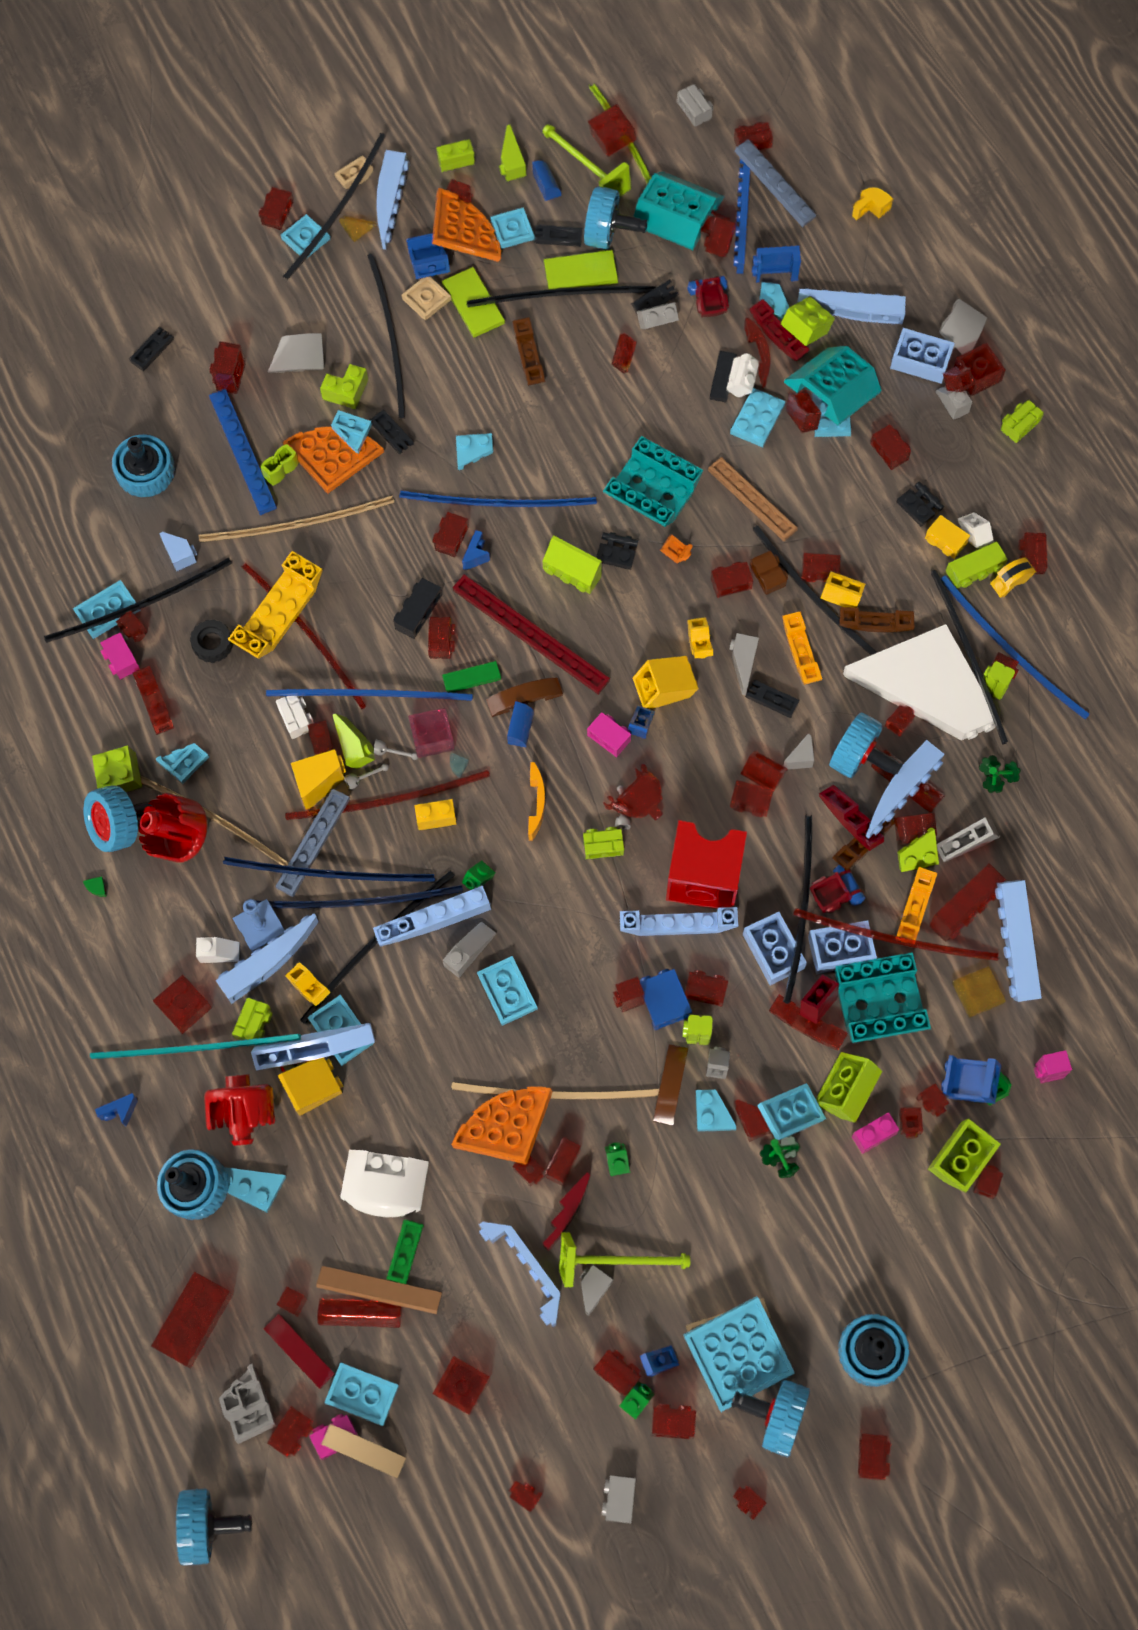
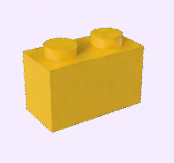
M942 515L930 526L925 536L929 544L938 547L946 556H951L953 559L963 550L970 538L968 533Z
M830 571L820 599L842 607L857 608L865 583Z
M452 799L414 805L419 830L456 825Z

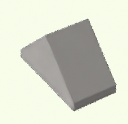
M807 734L786 758L783 765L784 769L813 768L814 754L810 734Z

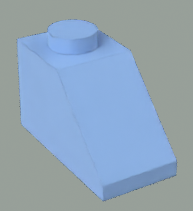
M165 532L159 533L176 571L197 563L194 557L197 555L193 545L189 546L186 539Z

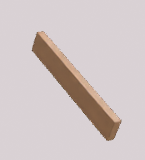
M722 457L708 467V471L784 542L797 531L798 527Z
M322 1266L316 1284L318 1288L437 1314L442 1297V1292Z

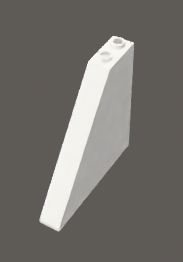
M946 624L845 666L843 674L846 678L961 741L966 738L968 740L973 739L978 733L983 731L986 733L995 728L981 687Z

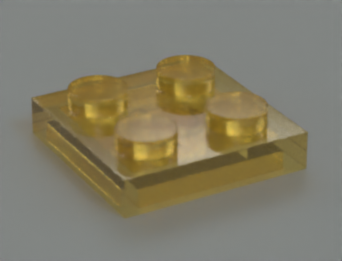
M989 966L952 982L969 1018L1006 1002Z

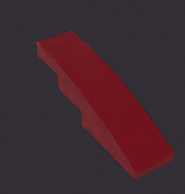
M835 785L819 793V797L832 814L869 851L884 842V836L881 833L873 834L870 838L866 837L871 820L859 811V805Z
M588 1172L559 1201V1205L563 1210L551 1221V1225L555 1230L543 1242V1246L548 1251L561 1238L562 1232L566 1231L575 1217L590 1181V1174Z

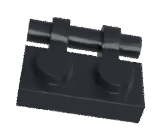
M919 481L914 486L918 490L917 493L910 488L896 502L922 527L935 516L933 508L941 511L945 506L937 496H934L929 491L930 489ZM923 496L929 501L928 504L921 499Z
M603 532L601 539L607 540L608 543H600L596 558L601 560L602 564L631 570L636 551L630 550V546L637 547L639 540L632 539V536L623 537L616 535L614 532ZM616 542L624 544V547L621 548L613 545Z

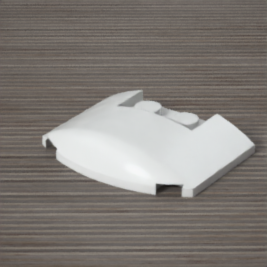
M349 1150L340 1198L343 1201L346 1200L356 1210L379 1217H401L415 1210L416 1212L421 1211L429 1162L410 1157L405 1158L363 1150Z

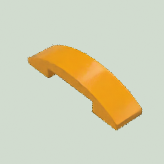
M801 611L782 616L789 647L803 684L822 680L818 664L814 660L805 632L806 627Z
M535 762L530 763V787H537V815L529 816V841H533L537 835L545 812L544 784Z
M921 867L918 868L895 940L912 946L915 945L924 912L936 880V872Z

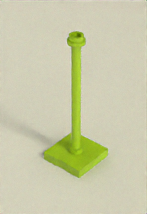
M546 125L543 128V134L546 138L551 137L601 178L599 187L617 190L619 198L631 189L628 164L623 162L607 175L555 132V127Z
M562 1232L559 1274L565 1287H573L574 1269L577 1264L680 1265L681 1269L690 1267V1256L685 1253H681L680 1257L582 1256L576 1254V1246L570 1232Z

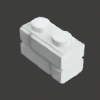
M747 353L741 355V357L734 358L727 391L736 397L752 393L759 366V361Z
M287 696L276 700L277 707L292 739L312 731L311 724L314 722L310 713H305L304 708L307 706L303 697Z

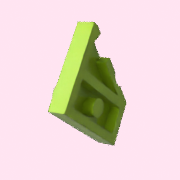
M933 827L929 828L925 835L919 839H914L908 846L903 847L897 852L901 872L939 864L936 835Z

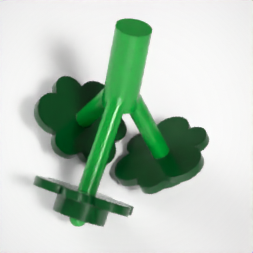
M990 755L988 758L984 757L979 765V770L984 772L985 776H988L986 781L982 783L983 788L988 789L989 793L1002 792L1005 782L1001 780L999 774H1003L1008 783L1018 782L1021 769L1018 767L1017 762L1012 761L1010 764L1005 765L1006 770H999L1001 763L997 761L995 755Z
M794 1136L781 1139L782 1144L777 1139L771 1140V1145H764L763 1150L759 1153L762 1157V1163L775 1167L778 1162L782 1161L783 1166L778 1170L779 1178H790L796 1174L800 1167L796 1162L787 1163L785 1158L796 1157L797 1152L800 1150V1144L796 1142Z

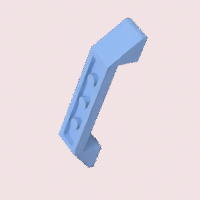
M737 907L718 908L717 912L655 915H639V911H620V931L638 936L720 933L738 927Z
M488 1222L480 1223L481 1230L479 1233L485 1241L490 1240L492 1244L506 1234L505 1241L511 1248L515 1246L519 1252L517 1254L518 1259L523 1265L527 1263L531 1268L528 1272L535 1282L537 1280L543 1285L541 1290L547 1298L552 1297V1300L540 1308L542 1312L540 1317L546 1325L551 1324L554 1327L557 1323L561 1296L556 1286L512 1226Z

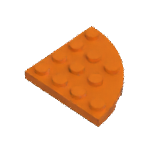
M438 188L432 244L499 262L501 259L500 243L496 239L495 230L488 219L474 205L460 200L457 194Z
M318 427L313 431L300 432L283 441V445L288 444L296 452L298 462L327 494L384 453V449L367 436L358 454L332 427Z
M527 1087V1089L517 1091L509 1090L491 1098L478 1107L465 1124H462L451 1144L452 1147L527 1165L553 1093L552 1089L547 1087Z

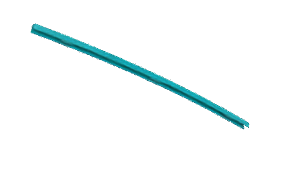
M292 1034L168 1048L90 1053V1058H120L273 1044L301 1040V1035Z

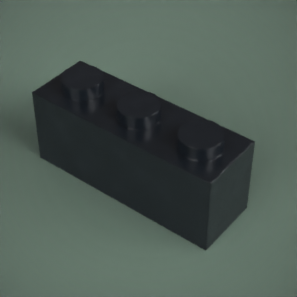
M421 578L419 583H415L412 589L413 593L405 599L402 610L397 612L393 619L395 630L413 639L416 638L442 597L441 587L424 578Z

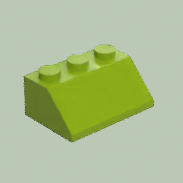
M553 535L543 558V569L547 574L559 577L564 583L576 586L579 591L591 594L601 578L602 561Z
M841 1052L816 1101L820 1108L840 1119L856 1123L882 1070L870 1059Z
M970 1119L963 1120L930 1164L928 1170L943 1182L966 1193L1001 1144Z

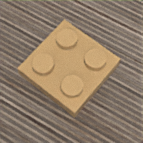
M431 277L422 278L401 295L402 299L425 321L451 301V296Z

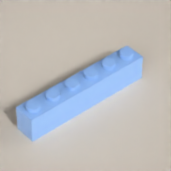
M1025 880L997 883L998 888H995L997 900L1000 901L998 915L1003 923L1001 936L1005 939L1006 944L1003 951L1005 958H1008L1009 966L1006 967L1008 978L1011 979V986H1009L1010 996L1017 1002L1041 999Z

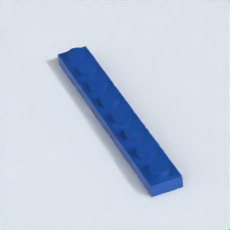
M741 158L740 164H743V167L739 169V178H742V182L738 184V193H741V197L738 196L737 207H740V211H737L736 222H739V226H736L735 237H738V241H735L734 251L738 253L737 256L734 255L733 266H737L736 274H743L750 179V168Z
M226 389L210 394L211 403L259 514L262 515L277 509Z

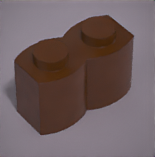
M771 551L750 559V567L766 595L786 587L788 580L786 571L779 567L780 562L777 555H773Z

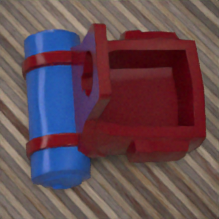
M724 276L688 282V292L690 295H696L697 311L701 317H714L727 313L729 308L727 294H724L723 290L727 289L728 283Z
M840 865L834 868L832 876L827 878L823 876L814 881L810 887V891L823 913L834 912L841 908V904L848 901L854 906L861 904L866 899L851 869L846 871Z

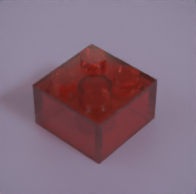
M618 104L588 121L590 133L607 157L637 140L634 127Z
M220 341L218 348L214 350V363L210 364L209 372L212 374V381L217 391L226 389L228 393L238 394L246 365L241 345Z
M987 343L956 357L953 370L971 396L1002 382L1006 371Z
M183 974L153 1000L158 1009L181 1034L212 1009L208 1001Z
M453 1356L433 1395L471 1417L491 1377Z
M658 1404L652 1410L651 1436L693 1440L695 1437L696 1410H692V1406L679 1405L678 1409H671L669 1404Z

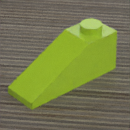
M511 125L506 127L501 165H499L500 173L505 176L506 181L526 176V165Z
M336 713L333 714L346 766L359 769L374 761V748L368 739L347 717Z

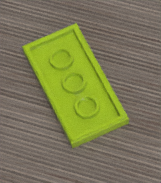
M613 250L544 259L548 290L618 283Z
M473 267L442 281V285L451 296L453 304L473 338L505 324V320L495 303L467 307L468 300L491 297Z

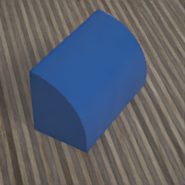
M545 161L532 162L533 176L544 200L548 201L561 196V191L548 164Z
M515 701L507 734L508 744L527 747L534 710L526 704Z

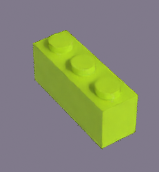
M996 541L948 563L946 573L957 589L960 587L966 588L973 581L983 580L989 574L999 572L1005 567L1008 559Z

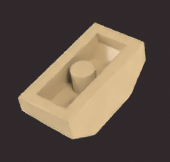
M363 156L335 173V177L345 189L350 188L366 159ZM371 165L360 184L366 181L372 174L373 167Z

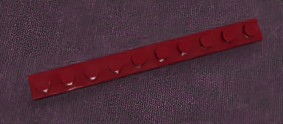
M463 575L452 587L453 591L596 694L599 695L610 682V678L466 575Z

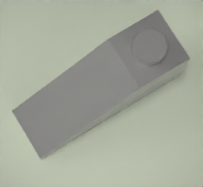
M737 633L736 639L731 640L729 650L733 651L732 660L742 695H746L759 638Z
M985 817L938 843L937 850L943 862H946L980 848L999 838L1000 835L993 821Z
M480 922L443 959L444 967L460 978L494 938L496 932L483 922Z

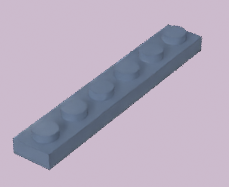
M749 139L736 147V154L802 227L815 219L816 214Z
M334 789L331 790L288 866L311 868L350 800L349 796ZM283 873L275 887L294 897L305 876Z

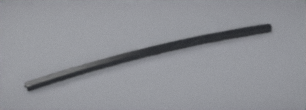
M380 133L361 170L332 215L308 247L283 275L287 280L318 245L354 194L385 139L384 133Z
M368 254L367 257L380 295L390 338L399 418L405 419L401 372L392 320L373 254Z
M599 286L550 289L468 300L466 305L469 308L514 300L579 294L648 293L657 286Z
M758 525L755 526L753 531L773 555H777L780 565L811 600L870 655L878 653L852 629L840 626V618L793 570Z
M228 557L205 571L147 599L86 623L44 636L45 642L48 643L88 630L156 603L231 565L232 561Z
M933 570L931 575L969 657L1002 745L1007 744L1008 740L975 654L937 571Z
M807 814L805 815L802 898L795 949L783 1002L786 1004L791 1002L797 977L809 902L812 860V815L809 817Z
M450 870L425 891L439 889L455 875ZM426 899L413 900L392 920L408 915ZM376 935L326 987L330 994L378 943ZM325 999L317 1006L312 1004L300 1021L306 1024L309 1020L307 1017L316 1012Z

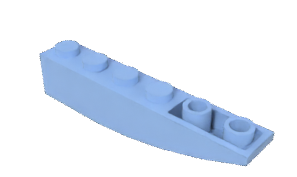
M389 150L385 152L377 189L378 226L384 250L387 249L388 243H391V229L395 227L394 216L399 211L398 200L402 199L403 191L401 188L406 183L405 172L409 170L410 165L406 153Z
M809 288L799 289L798 302L811 296L831 315L864 322L903 324L905 296L812 290Z
M928 740L917 749L903 764L898 774L892 778L872 817L866 834L867 838H870L873 834L877 835L883 828L882 824L885 821L889 822L894 817V811L897 808L902 809L907 803L906 798L909 795L913 797L919 790L918 786L921 783L925 784L930 779V773L933 770L937 771L942 766L943 762L941 760L944 753Z
M483 886L374 927L373 930L379 946H384L444 928L489 911L491 907Z
M315 914L303 917L300 921L301 923L295 927L287 928L282 936L271 939L267 946L255 950L251 957L246 960H240L236 963L235 968L230 971H224L219 975L216 982L231 1004L266 981L296 953L318 923Z
M371 1023L301 1035V1040L255 1045L251 1054L255 1069L262 1070L310 1061L375 1043V1037Z

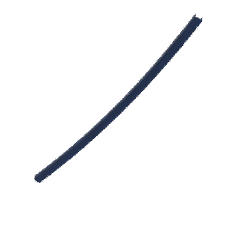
M224 857L223 864L314 877L372 881H435L434 874L346 872L283 866Z
M459 885L418 893L365 899L268 902L272 908L367 906L450 895L463 892V887Z

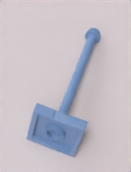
M253 899L246 900L243 904L244 912L233 918L252 953L267 945L271 939L279 938L285 931L267 899L260 903Z

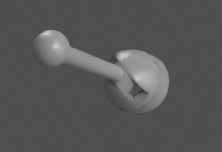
M377 739L375 741V755L391 752L411 757L413 760L419 758L416 752L407 753L390 749L385 742Z
M382 764L380 768L361 776L348 774L344 776L345 783L348 789L352 790L359 785L361 779L382 770L387 771L389 766L388 764Z
M619 785L617 791L619 792L620 816L616 818L615 827L628 830L631 828L630 818L624 815V787Z

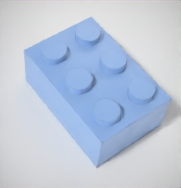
M903 328L890 369L942 384L955 343Z
M780 912L745 927L743 936L769 985L789 977L796 942ZM802 953L798 972L804 970L807 964Z
M868 920L810 930L808 935L816 974L835 971V966L877 958Z

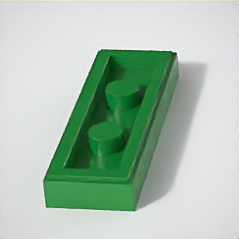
M496 661L442 675L447 693L501 680Z
M404 1219L386 1278L387 1280L407 1285L424 1224Z

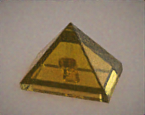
M343 216L339 220L353 242L375 228L378 223L349 216Z

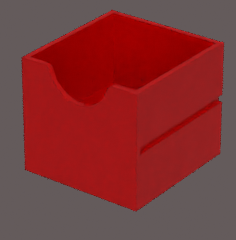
M678 820L668 877L666 901L712 909L734 907L747 832L732 829L724 838L710 841L699 835L694 823Z

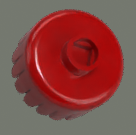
M170 793L158 795L157 799L150 801L149 804L153 806H147L140 819L139 833L145 835L139 836V841L144 844L141 845L142 849L148 855L176 863L189 861L197 855L206 839L208 821L205 810L201 804L189 798Z
M250 1074L226 1076L225 1088L210 1089L204 1094L206 1127L209 1131L211 1129L215 1130L216 1125L218 1129H221L224 1125V1119L225 1126L229 1128V1135H233V1140H231L233 1146L252 1144L254 1138H251V1133L254 1132V1127L258 1126V1122L261 1126H265L266 1123L269 1125L275 1123L273 1088L269 1084L250 1085Z

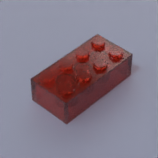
M989 863L934 915L929 927L945 942L950 938L954 940L961 933L964 925L968 927L974 921V917L978 913L981 914L988 907L991 900L994 902L997 899L995 894V888H998L997 883L1005 882L1006 879Z
M194 1271L151 1347L191 1369L234 1294Z

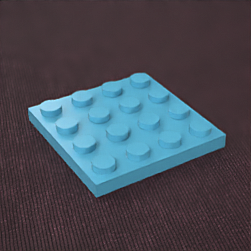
M757 1296L683 1334L720 1412L732 1407L731 1403L736 1391L753 1396L795 1373Z

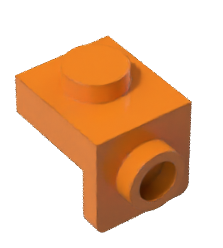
M670 535L660 551L675 563L686 561L692 553L690 550L693 545H685L676 537Z

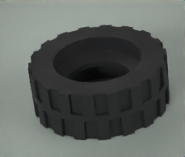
M205 620L195 626L191 632L190 642L195 655L200 660H204V662H219L223 658L225 659L230 654L231 648H233V643L228 641L231 633L228 627L221 621ZM209 633H215L221 638L220 645L215 649H207L203 646V638Z

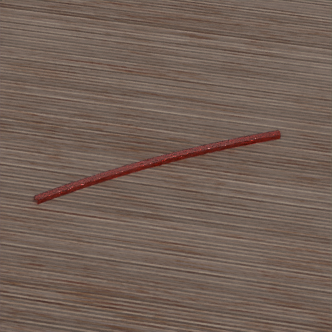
M245 563L241 566L267 593L270 592L272 587L249 565ZM298 616L295 620L296 624L321 652L346 688L355 689L330 653ZM352 696L360 709L366 707L360 696Z

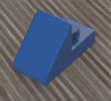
M475 530L462 560L464 570H469L490 561V553L482 550L485 540H483V533Z
M637 706L629 724L628 730L630 734L646 739L655 711Z
M131 1093L95 1109V1112L100 1120L105 1121L114 1119L116 1114H119L122 1124L127 1126L138 1100Z
M672 1345L640 1356L643 1367L649 1377L679 1366Z

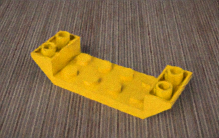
M291 551L282 564L283 574L246 625L242 627L238 624L228 638V641L258 659L275 649L316 592L322 568L294 551Z

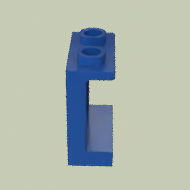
M433 233L406 240L416 279L450 272L448 256L445 253L444 247L432 244Z
M799 246L757 248L756 256H753L752 276H755L756 283L760 282L761 274L790 272L791 281H798L801 264Z
M664 969L657 976H646L638 982L637 988L644 999L654 1030L687 1019L692 1015V1010L675 969L670 971L669 969Z
M949 1055V1059L945 1063L946 1076L945 1080L942 1081V1092L948 1099L995 1104L1001 1064L996 1059L988 1058L987 1062L958 1059L954 1055Z

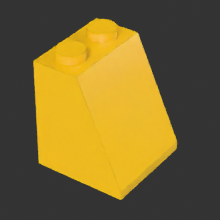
M687 656L647 660L633 677L642 706L650 710L690 698L698 690V684L694 678Z
M335 749L291 763L306 810L311 809L332 789L344 781L343 773L346 770L341 755L337 756Z
M324 1057L314 1059L278 1075L299 1116L342 1094L340 1088L344 1086L338 1076L334 1078L331 1072L334 1070V1067L329 1059L325 1060Z

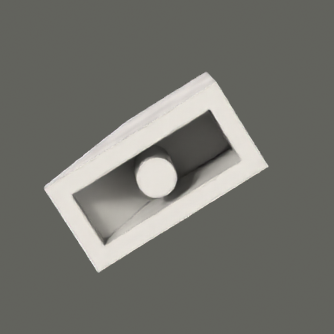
M976 513L958 518L962 530L970 535L968 542L976 548H983L994 542L989 521Z
M218 937L197 938L196 957L200 963L239 962L240 943Z

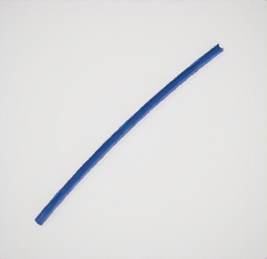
M401 490L399 495L400 498L477 506L554 507L597 504L596 497L551 500H504L440 496Z
M947 576L941 578L942 583L964 609L1019 665L1064 704L1086 720L1090 715L1087 711L1061 692L1020 656L971 606Z
M371 689L266 690L267 697L386 696L473 700V694Z

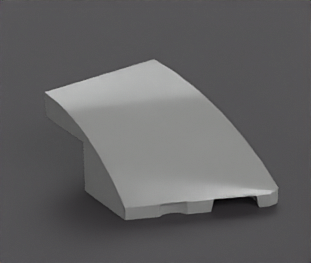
M958 298L953 305L950 315L943 321L939 333L947 341L955 343L953 348H957L962 354L961 359L966 361L983 330L987 317Z
M322 333L281 337L268 373L323 370Z
M250 1364L242 1377L236 1379L231 1387L219 1397L223 1415L230 1422L235 1441L238 1444L277 1426L268 1398L253 1364Z

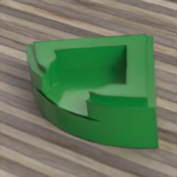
M103 877L83 881L84 886L90 893L99 897H106Z

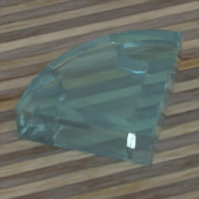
M451 753V770L457 777L461 778L469 760Z

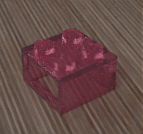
M446 708L408 716L418 758L455 750Z

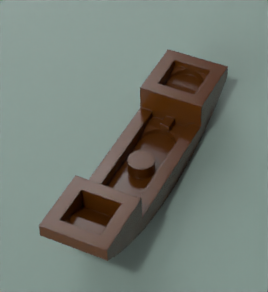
M530 318L513 320L515 339L527 384L530 386L544 383L545 377L535 345Z
M840 607V626L867 632L914 630V611L896 610L895 613L859 611V608Z
M546 678L511 687L486 699L491 716L495 717L510 712L509 709L514 708L515 701L523 704L544 698L547 701L563 696V692L558 678Z
M892 819L889 822L885 821L879 833L884 836L893 827L895 822ZM854 837L832 859L847 871L860 861L869 850Z
M669 1044L653 1122L673 1126L688 1048Z

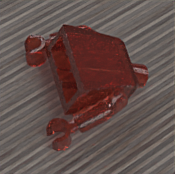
M641 764L643 771L635 768L637 778L616 798L617 802L614 801L612 796H607L611 803L606 804L603 802L607 810L613 809L625 816L642 818L649 814L656 821L663 815V812L657 807L663 800L660 780L650 771H647L645 764Z

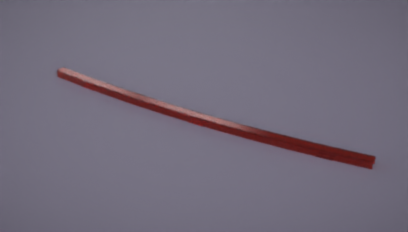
M488 770L422 790L347 805L342 813L431 795L490 777V773ZM320 809L285 813L286 820L316 817Z
M795 908L793 912L794 916L890 943L964 957L995 961L1000 959L998 958L999 953L956 948L903 938L850 925Z

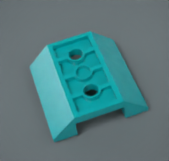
M661 171L654 173L641 194L633 217L648 220L647 232L694 250L701 238L703 224L712 210L717 211L724 196ZM662 192L667 194L664 197L658 196ZM696 205L697 208L690 209L689 206Z
M848 346L827 348L784 380V383L796 393L807 387L827 403L828 407L824 415L837 426L882 391L874 367Z
M641 436L632 448L631 458L617 478H611L603 493L666 527L675 521L693 495L703 469ZM635 477H639L642 479V482L634 483L632 480ZM670 494L673 496V499L667 501L663 497Z
M913 952L835 966L836 982L839 983L838 997L845 1028L852 1043L931 1029L927 1009L923 1010L915 977L917 968ZM896 994L903 995L905 1002L897 1003L894 996ZM856 1002H865L867 1008L859 1010L856 1007Z

